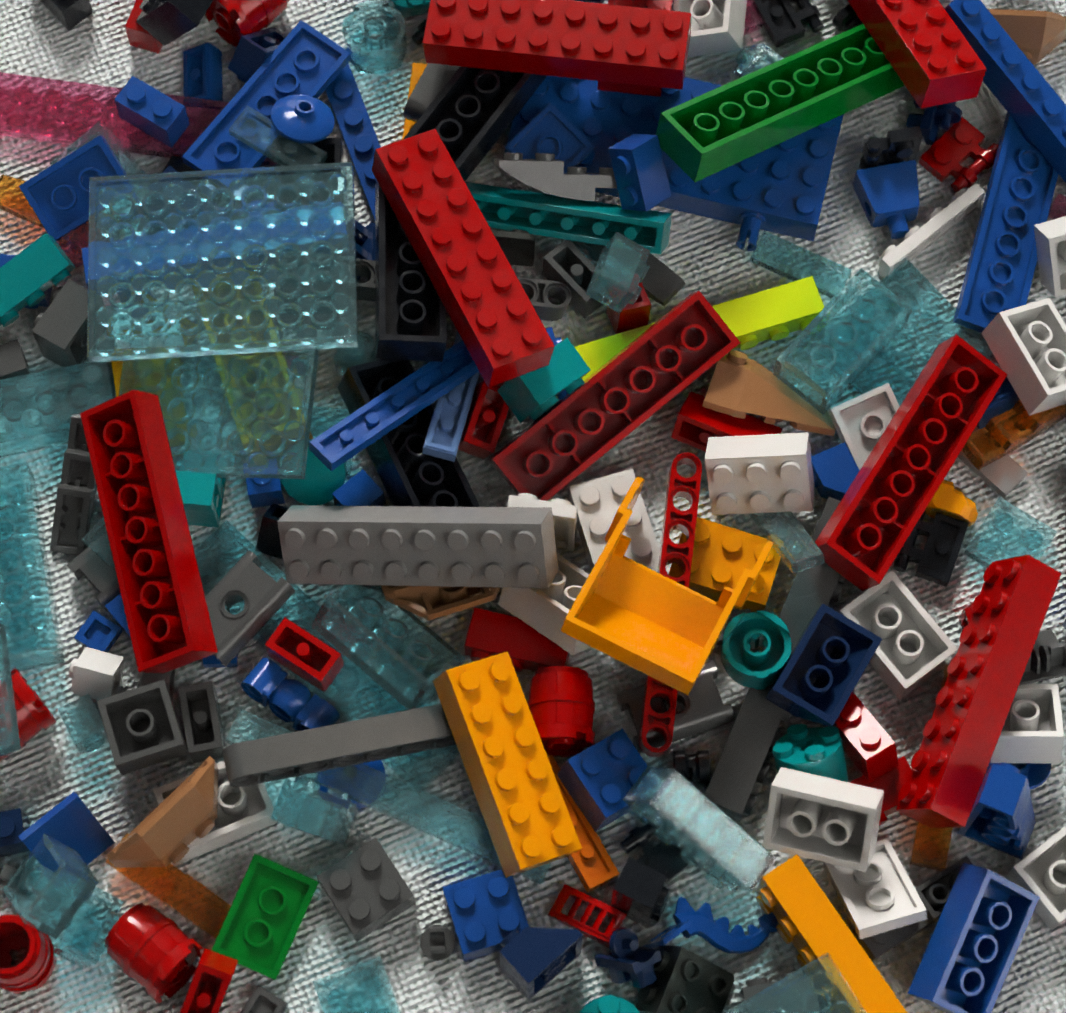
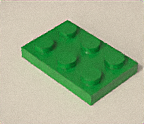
M254 854L211 950L238 960L237 964L276 980L319 882Z

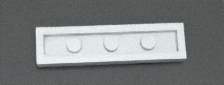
M977 183L968 190L965 188L959 190L952 197V203L944 209L938 207L930 214L927 223L922 227L914 226L904 236L902 243L897 247L894 244L889 246L881 254L878 273L886 281L976 210L981 205L985 191Z

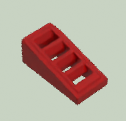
M564 884L548 916L572 929H578L581 934L610 949V937L616 929L622 927L627 914ZM569 896L576 900L569 913L565 915L561 911ZM583 903L587 905V908L580 921L574 919V916ZM595 909L600 913L593 926L590 927L586 923ZM607 916L612 920L605 933H602L598 930Z

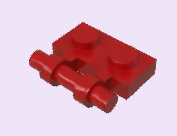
M961 117L958 123H955L920 157L918 163L940 182L946 180L950 175L953 176L956 180L951 184V188L957 193L962 188H970L977 181V176L984 169H989L994 164L998 144L993 143L988 149H982L980 145L984 142L986 136ZM968 157L974 160L968 168L961 165Z

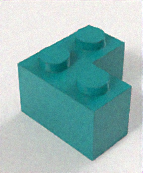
M565 338L554 346L549 365L508 380L497 391L520 423L529 417L535 421L560 401L557 395L565 390L570 395L585 384L582 378L590 371V368L570 340Z
M185 451L183 462H178L176 475L188 525L219 528L228 471L225 454Z

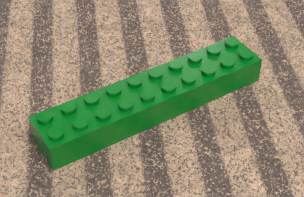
M861 24L662 112L656 135H658L660 148L694 182H697L905 85L864 24Z

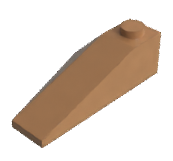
M731 350L717 362L702 407L745 419L747 413L759 415L763 418L764 423L775 425V422H782L783 420L790 421V425L795 429L834 436L836 429L828 411L755 360L749 359L745 353Z

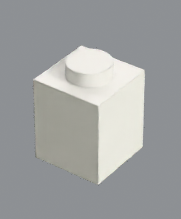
M85 647L79 658L72 660L69 668L68 677L72 679L71 693L96 700L116 695L122 685L125 657Z

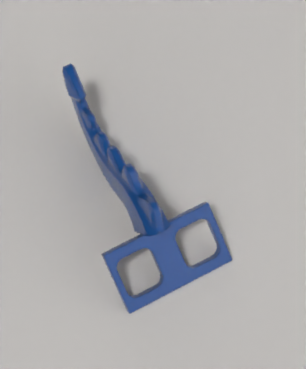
M681 897L677 900L675 914H673L676 925L667 927L642 947L655 948L665 945L682 933L686 938L698 935L725 953L742 954L758 948L770 933L777 932L776 926L778 921L773 912L768 915L765 913L758 918L759 929L754 925H749L748 935L745 936L742 926L735 925L729 933V919L722 917L713 920L709 903H703L697 911H694L689 902L684 897Z

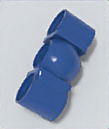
M262 658L241 682V688L251 699L261 703L264 707L269 704V708L274 715L282 721L294 722L292 728L297 731L333 725L340 718L339 712L333 705L319 698L317 694L312 697L309 689L298 680L287 679L288 673L268 658Z

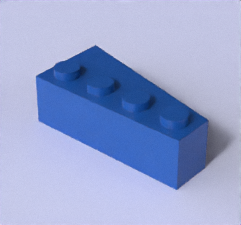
M993 763L984 776L966 826L959 827L957 834L1022 860L1036 824L1028 777L1019 774L1020 770L1015 766L1007 763H1000L999 765Z

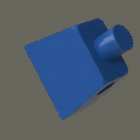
M916 160L856 170L853 188L870 225L874 228L888 226L892 239L904 238L909 231L907 222L916 219L920 207Z

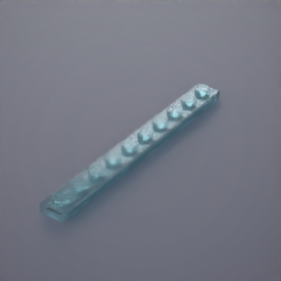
M240 709L226 737V743L232 745L291 733L292 731ZM363 763L301 775L310 781L501 867L484 818ZM551 863L519 873L518 875L542 885Z

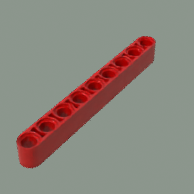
M686 452L674 458L668 475L658 573L689 588L702 463L695 454ZM688 465L693 469L694 475L690 478H684L678 474L677 467ZM677 497L687 499L690 503V509L686 511L678 510L675 508L673 500ZM674 530L682 531L686 535L687 541L683 544H676L671 541L669 533ZM670 563H676L681 566L683 575L676 578L671 577L667 574L665 566ZM646 674L639 746L647 756L659 757L668 750L673 739L678 690ZM655 697L665 699L668 703V711L665 713L653 711L650 706L651 699ZM651 731L660 732L664 737L665 743L660 748L651 747L647 742L646 735Z

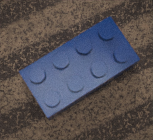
M963 862L908 990V994L945 1013H991L1040 897L990 869Z

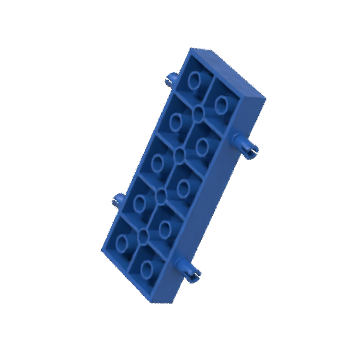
M547 76L513 119L506 145L551 102L596 147L578 167H587V173H599V167H612L608 148L633 133L656 135L662 112L723 85L685 77L683 90L662 88L661 97L597 90L598 81ZM844 114L697 182H694L661 149L671 197L656 206L741 225L736 246L744 250L747 238H749L747 251H754L756 249L760 229L814 241ZM595 188L597 193L619 197L617 188Z

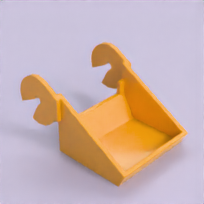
M637 476L615 514L605 537L606 546L568 612L561 632L689 695L715 648L733 609L736 608L741 611L774 543L769 540L766 542L753 569L745 568L735 589L733 590L725 586L716 602L624 556L631 538L623 535V532L644 484V478Z

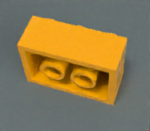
M697 517L689 588L717 602L725 586L734 590L745 568L753 569L766 542L769 540L774 545L742 608L750 609V612H757V610L765 611L785 544ZM683 532L678 544H683L687 541V537ZM672 563L668 575L674 578L683 575V570L678 564Z

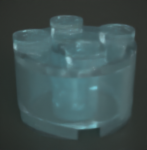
M368 0L357 4L348 17L346 15L342 26L345 50L351 53L350 63L359 73L382 74L398 69L402 65L407 52L406 26L403 15L398 10L396 11L390 7L387 2L381 0Z

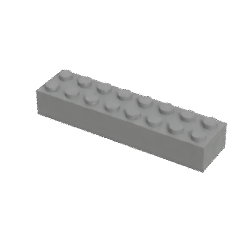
M291 505L277 521L285 576L289 584L548 588L558 573L552 508Z

